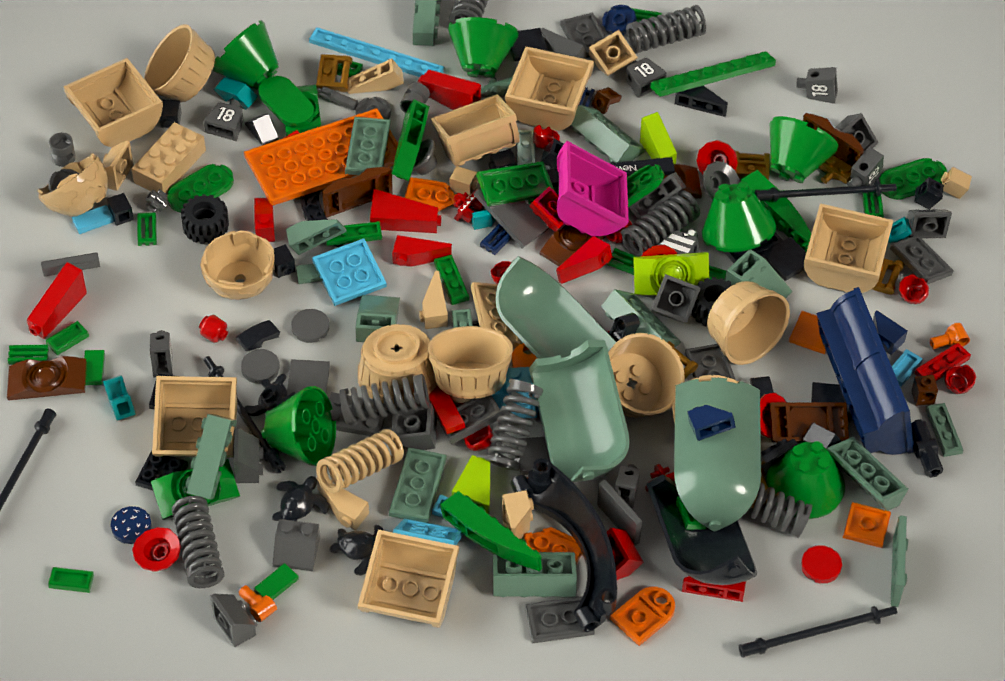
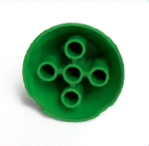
M482 17L456 19L454 24L450 22L448 31L462 69L468 73L469 77H478V75H484L488 78L495 77V73L518 38V30L511 24L505 23V25L498 24L496 19Z
M262 20L258 21L260 23L258 25L253 23L224 48L226 52L221 57L217 56L215 58L213 72L245 83L256 90L259 89L262 81L276 75V70L279 68L278 61L266 25Z
M777 116L773 117L769 123L770 169L778 173L779 178L784 181L792 179L802 184L809 175L835 154L838 149V143L831 135L820 128L814 130L808 127L805 121Z
M748 183L722 184L718 187L719 190L715 193L702 228V238L706 245L715 246L718 251L741 252L759 247L760 242L765 239L769 241L776 231L775 220L748 186Z
M309 386L274 409L268 410L266 412L265 426L262 429L263 439H267L272 448L308 465L317 466L318 461L332 455L336 441V421H332L330 410H333L328 396L321 388Z
M818 441L804 442L794 446L791 450L778 457L770 465L766 474L767 485L775 489V494L782 491L785 494V498L790 495L793 496L795 503L798 500H802L805 505L806 503L813 505L809 519L820 518L833 512L845 494V479L841 470L827 449Z

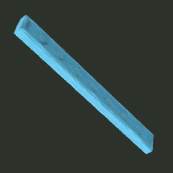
M316 27L309 38L311 44L372 63L381 64L393 59L403 72L420 77L428 70L444 72V66Z

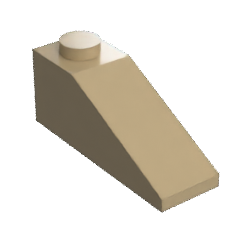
M393 59L387 60L349 77L347 92L353 94L393 89L404 84L403 71Z
M439 271L434 272L422 302V311H419L420 322H424L425 329L448 326V314Z
M317 477V489L327 500L330 509L344 527H350L356 531L369 514V502L343 488L337 493H330L324 489Z

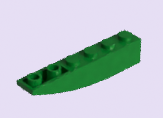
M413 99L404 117L392 169L393 175L407 181L410 179L417 158L430 107Z
M758 170L740 181L748 183L753 192L755 190H770L772 187L778 189ZM779 198L777 202L761 201L774 218L778 230L782 231L786 236L792 237L807 252L811 232L793 204L787 198Z
M457 491L440 504L442 517L476 544L518 565L537 571L542 570V557L540 553L535 549H531L523 539L516 537L509 528L502 526L495 517L487 514L483 507L473 503L469 496H465L460 491Z

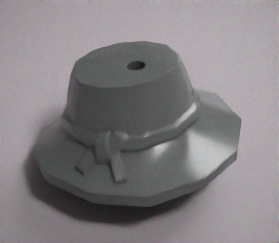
M426 139L421 142L412 171L425 175L436 167L437 159L434 154L436 147L434 140Z
M715 161L709 164L703 173L702 187L712 200L720 185L740 183L736 171L724 162Z

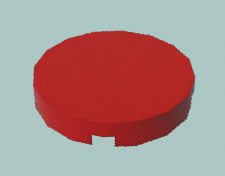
M816 545L809 548L803 554L801 569L808 579L811 578L816 583H829L834 581L840 574L842 559L834 549L824 545Z

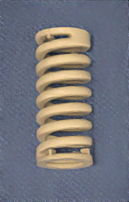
M383 429L371 437H367L356 444L350 445L348 448L342 449L340 452H336L318 461L316 466L318 480L325 490L330 493H337L342 488H347L350 484H355L358 480H363L366 476H371L373 473H377L381 469L401 461L404 454L402 442L395 432L390 429ZM383 441H384V442L388 445V447L390 448L392 456L390 455L389 450H388V448L386 447V445L383 443ZM327 466L329 469L330 476L332 478L331 480L329 479L327 474Z

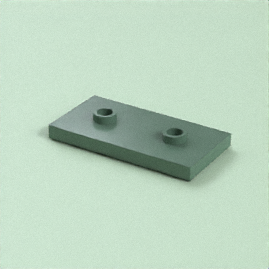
M365 117L354 118L345 174L360 175L367 168L384 166L391 120Z
M408 447L389 509V516L429 522L447 455Z
M902 515L897 520L892 547L890 605L899 607L904 586L907 583V573H905L906 551L908 549V539L906 538L907 516Z

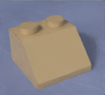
M619 30L589 47V56L597 68L607 76L637 59L636 54Z
M126 140L112 147L103 158L102 164L105 171H107L109 189L118 191L133 167L130 141Z
M527 491L503 494L502 520L504 527L509 528L519 539H523L524 534L530 530V521H533V500L528 498Z

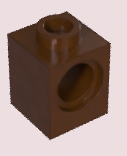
M934 375L914 377L911 391L915 406L935 404L938 388Z

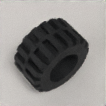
M202 194V196H194V199L190 198L187 200L188 203H184L181 209V219L184 234L187 235L188 239H193V242L196 243L199 241L200 244L205 242L210 244L215 238L228 232L227 206L219 197L214 198V195L206 196V194Z
M706 278L704 282L700 281L698 285H695L701 289L692 309V316L696 318L698 323L702 322V325L705 327L707 326L709 312L713 306L710 301H716L726 289L732 286L731 282L724 281V278Z

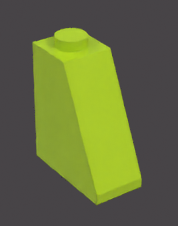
M656 112L642 117L639 142L643 148L646 149L651 159L672 157L673 164L675 165L677 152L659 113Z
M472 455L455 484L452 495L460 491L463 495L469 496L477 506L483 507L487 514H490V462L482 457Z

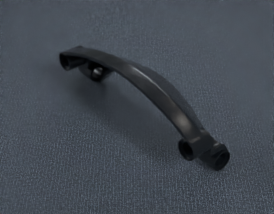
M538 458L533 463V470H530L528 473V479L525 475H519L511 480L510 485L514 492L527 491L528 498L533 500L534 510L546 514L561 524L580 547L586 564L587 584L583 597L573 613L582 632H591L604 623L606 615L613 613L616 608L617 575L610 540L599 515L580 489L563 472L550 463L549 460Z

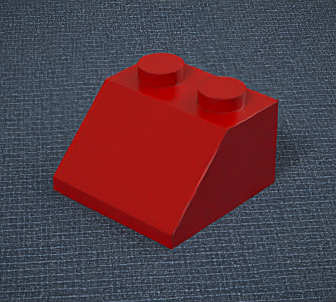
M549 186L529 207L550 229L557 232L564 223L560 220L557 213L559 195Z
M611 527L607 531V535L614 555L617 580L631 575L644 561L625 530Z

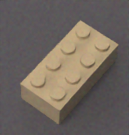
M174 122L132 168L134 183L149 191L155 190L158 192L161 189L167 194L170 187L176 184L206 151L204 136Z

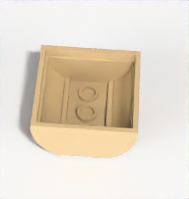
M525 47L505 95L506 104L516 114L517 120L530 126L541 125L542 128L549 126L552 130L556 131L566 129L574 121L583 92L591 77L594 61Z
M128 58L64 86V91L69 101L81 112L101 143L108 147H114L126 140L132 141L136 138H141L156 126L161 117L162 101Z
M498 94L431 118L432 125L437 131L442 147L454 166L464 165L469 160H478L488 153H497L499 149L505 147H514L520 141L516 114Z
M820 203L804 260V268L807 275L820 286L842 290L846 293L853 291V288L857 287L860 288L861 293L871 290L879 280L893 220Z
M156 376L152 455L156 457L197 456L198 449H196V443L198 438L202 437L204 429H201L203 418H207V414H215L237 420V378ZM233 426L230 430L233 436L231 444H229L228 448L225 447L224 450L227 452L226 458H233L234 428L236 427Z
M378 530L358 602V609L365 613L375 612L432 624V627L440 628L445 617L454 581L459 546Z

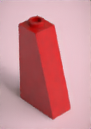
M428 70L418 79V83L425 85L429 89V98L451 110L481 100V84L433 70Z
M374 189L370 222L380 221L381 230L437 233V227L441 226L442 215H438V207Z
M68 262L63 266L27 318L31 334L45 339L87 294L83 270Z

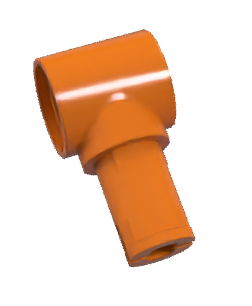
M954 323L947 328L945 334L930 338V345L933 350L946 345L952 346L956 343L964 347L970 342V338L961 323Z
M247 585L239 590V596L249 604V610L258 622H262L277 610L275 602L268 595L264 597L257 595Z

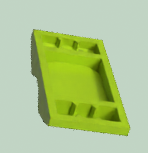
M709 253L633 257L634 294L657 295L665 274L693 285H698L700 281L704 282V279L709 278Z

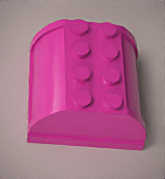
M566 141L557 156V170L559 173L557 213L560 220L568 226L571 225L577 228L581 233H587L591 236L609 235L625 227L629 223L627 172Z

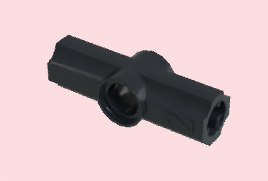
M922 419L915 420L911 423L915 456L920 458L926 476L930 478L937 477L943 473V467L938 456L937 441L935 438H931L925 421Z

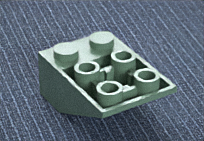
M751 249L726 271L725 281H730L731 285L749 281L755 282L768 290H773L785 298L792 293L789 286L765 258Z
M362 295L355 327L356 342H365L366 338L375 330L397 324L400 297Z

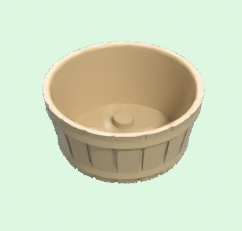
M179 25L171 30L156 47L147 64L144 80L156 95L172 100H180V102L189 101L207 82L214 67L215 53L211 46L189 25Z
M744 281L736 283L726 289L713 304L707 321L708 331L721 348L723 354L732 363L737 365L753 363L765 356L781 339L789 321V303L784 296L773 290H768L755 282Z
M404 324L388 325L372 332L366 338L361 349L357 376L359 386L366 385L368 396L373 399L371 384L376 383L381 402L384 403L381 383L386 381L394 404L392 380L397 379L404 401L402 378H408L410 390L414 398L413 376L423 374L429 395L437 387V383L435 382L432 364L429 359L428 345L430 339L420 329ZM394 348H402V349H399V352H395V350H391V349H394Z
M463 326L445 330L434 336L429 342V359L432 364L435 382L446 394L457 398L477 399L493 395L503 387L509 363L512 359L513 345L509 338L502 333L485 327Z
M647 333L630 334L617 341L608 354L624 415L634 418L654 416L670 409L675 397L676 385L685 382L684 368L676 351L663 339L661 340V338L651 334L648 335ZM629 379L637 382L635 389L627 386Z

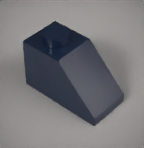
M876 310L873 317L874 325L885 351L892 355L905 342L908 330Z
M709 405L695 407L687 411L689 423L697 441L736 428L734 416L731 412Z

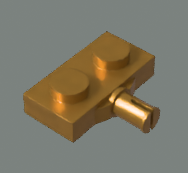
M832 155L819 167V169L826 173L821 178V181L827 184L831 179H836L847 184L851 180L852 166Z

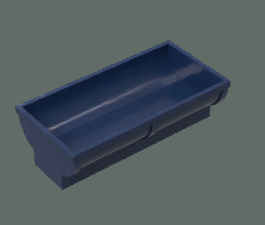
M859 287L853 288V291L839 297L830 309L816 313L821 340L863 447L870 453L880 450L891 455L914 453L909 407Z

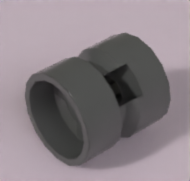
M411 83L400 102L401 110L406 113L413 99L425 104L430 96L429 89L421 83Z
M63 132L52 135L49 145L53 163L57 166L65 167L69 163L74 162L76 155L72 137Z

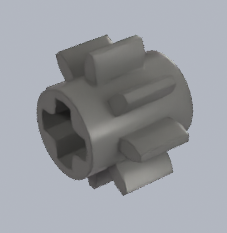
M161 189L158 192L152 190L145 199L148 202L146 204L147 208L152 212H155L156 209L161 212L168 204L166 200L167 194Z

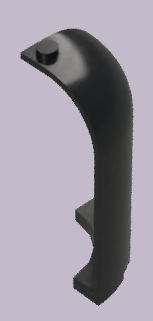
M662 474L646 483L672 558L685 574L697 581L711 585H732L745 582L757 576L755 563L738 520L714 532L707 527L706 529L686 530L676 503L679 494L675 481Z

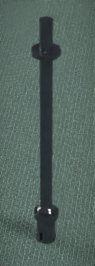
M876 180L874 185L784 191H779L772 187L770 190H755L754 193L760 201L777 202L779 198L874 192L876 197H879L881 192L896 191L897 186L896 184L881 185L880 181Z
M210 356L205 357L203 361L210 370L208 377H223L224 368L216 366ZM237 398V412L253 436L259 439V445L263 447L265 452L263 458L266 462L270 463L276 474L281 473L278 466L284 471L286 465L279 457L278 450L271 448L266 439H263L262 433Z
M45 409L40 420L35 423L34 428L36 431L0 494V511L42 435L49 433L50 425L57 415L54 410Z
M872 606L870 613L764 640L761 637L756 638L753 642L739 644V653L742 658L757 653L761 655L765 654V651L771 647L873 620L875 624H880V618L897 614V608L892 606L878 610L876 606Z

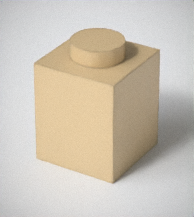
M456 166L450 177L451 191L462 194L466 192L470 197L473 190L475 191L478 187L477 172Z
M952 167L941 178V182L944 185L943 191L960 199L969 190L972 176Z

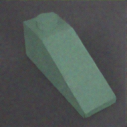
M337 219L301 221L287 228L286 232L289 246L300 255L347 232V230Z

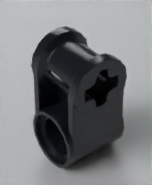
M628 313L616 317L609 334L616 341L627 335L635 334L640 325L638 316L635 313Z

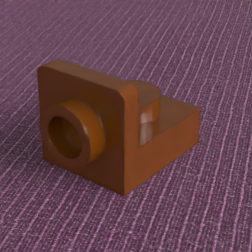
M609 87L597 90L591 106L602 114H606L609 105L620 102L622 95Z

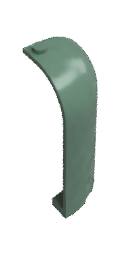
M517 256L502 275L496 290L498 314L502 321L538 359L561 355L562 358L571 355V350L578 348L587 340H605L608 352L617 342L558 281L532 262Z
M587 340L578 348L571 350V355L564 358L561 355L536 359L529 367L532 384L544 390L542 396L536 398V400L540 403L538 409L551 463L572 482L592 480L612 470L625 458L628 452L629 433L605 340Z
M711 377V381L700 382L699 379H694L676 385L674 455L675 483L684 506L693 518L713 532L734 523L748 511L758 494L761 482L760 390L742 381H739L737 384L727 382V378ZM709 405L731 412L734 416L736 428L697 441L689 423L687 411L695 407Z

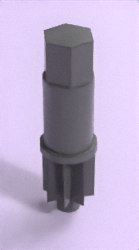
M327 87L318 88L317 93L320 95L319 97L352 110L356 109L358 104L356 99Z

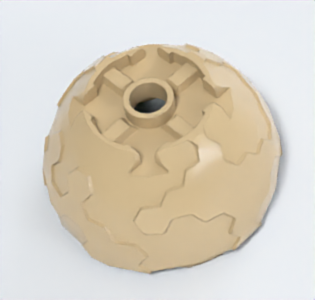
M92 153L91 156L82 161L69 163L62 168L74 170L79 174H72L63 179L58 184L57 189L50 192L49 184H47L44 188L37 190L40 201L47 208L59 214L76 217L91 209L95 202L99 203L106 196L108 188L107 171H105L99 157Z
M241 230L228 232L215 238L206 247L200 263L202 275L209 287L226 299L239 300L254 297L262 293L273 278L274 249L269 241L252 232ZM238 279L245 280L243 283L236 282Z

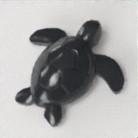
M284 373L279 375L273 383L268 379L261 381L265 390L259 397L258 405H247L244 407L250 416L266 414L268 410L274 409L296 394L292 392L287 396V389L283 385V382L286 380Z
M309 476L303 485H298L294 481H284L276 486L277 490L287 492L282 497L280 511L272 516L274 521H279V519L297 521V519L308 515L314 505L324 514L328 512L329 505L325 497L312 493V490L317 485L315 476Z
M375 525L374 535L365 531L346 532V530L340 528L338 529L337 543L330 547V551L332 553L342 551L348 558L353 560L362 559L354 573L355 575H364L367 573L378 530H383L380 525Z

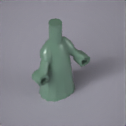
M496 77L490 78L489 83L481 89V96L490 97L497 94L500 97L505 96L513 77L497 81Z

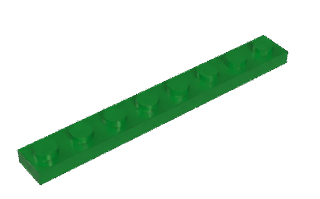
M767 51L652 81L650 88L658 96L662 97L770 68L776 65V59Z

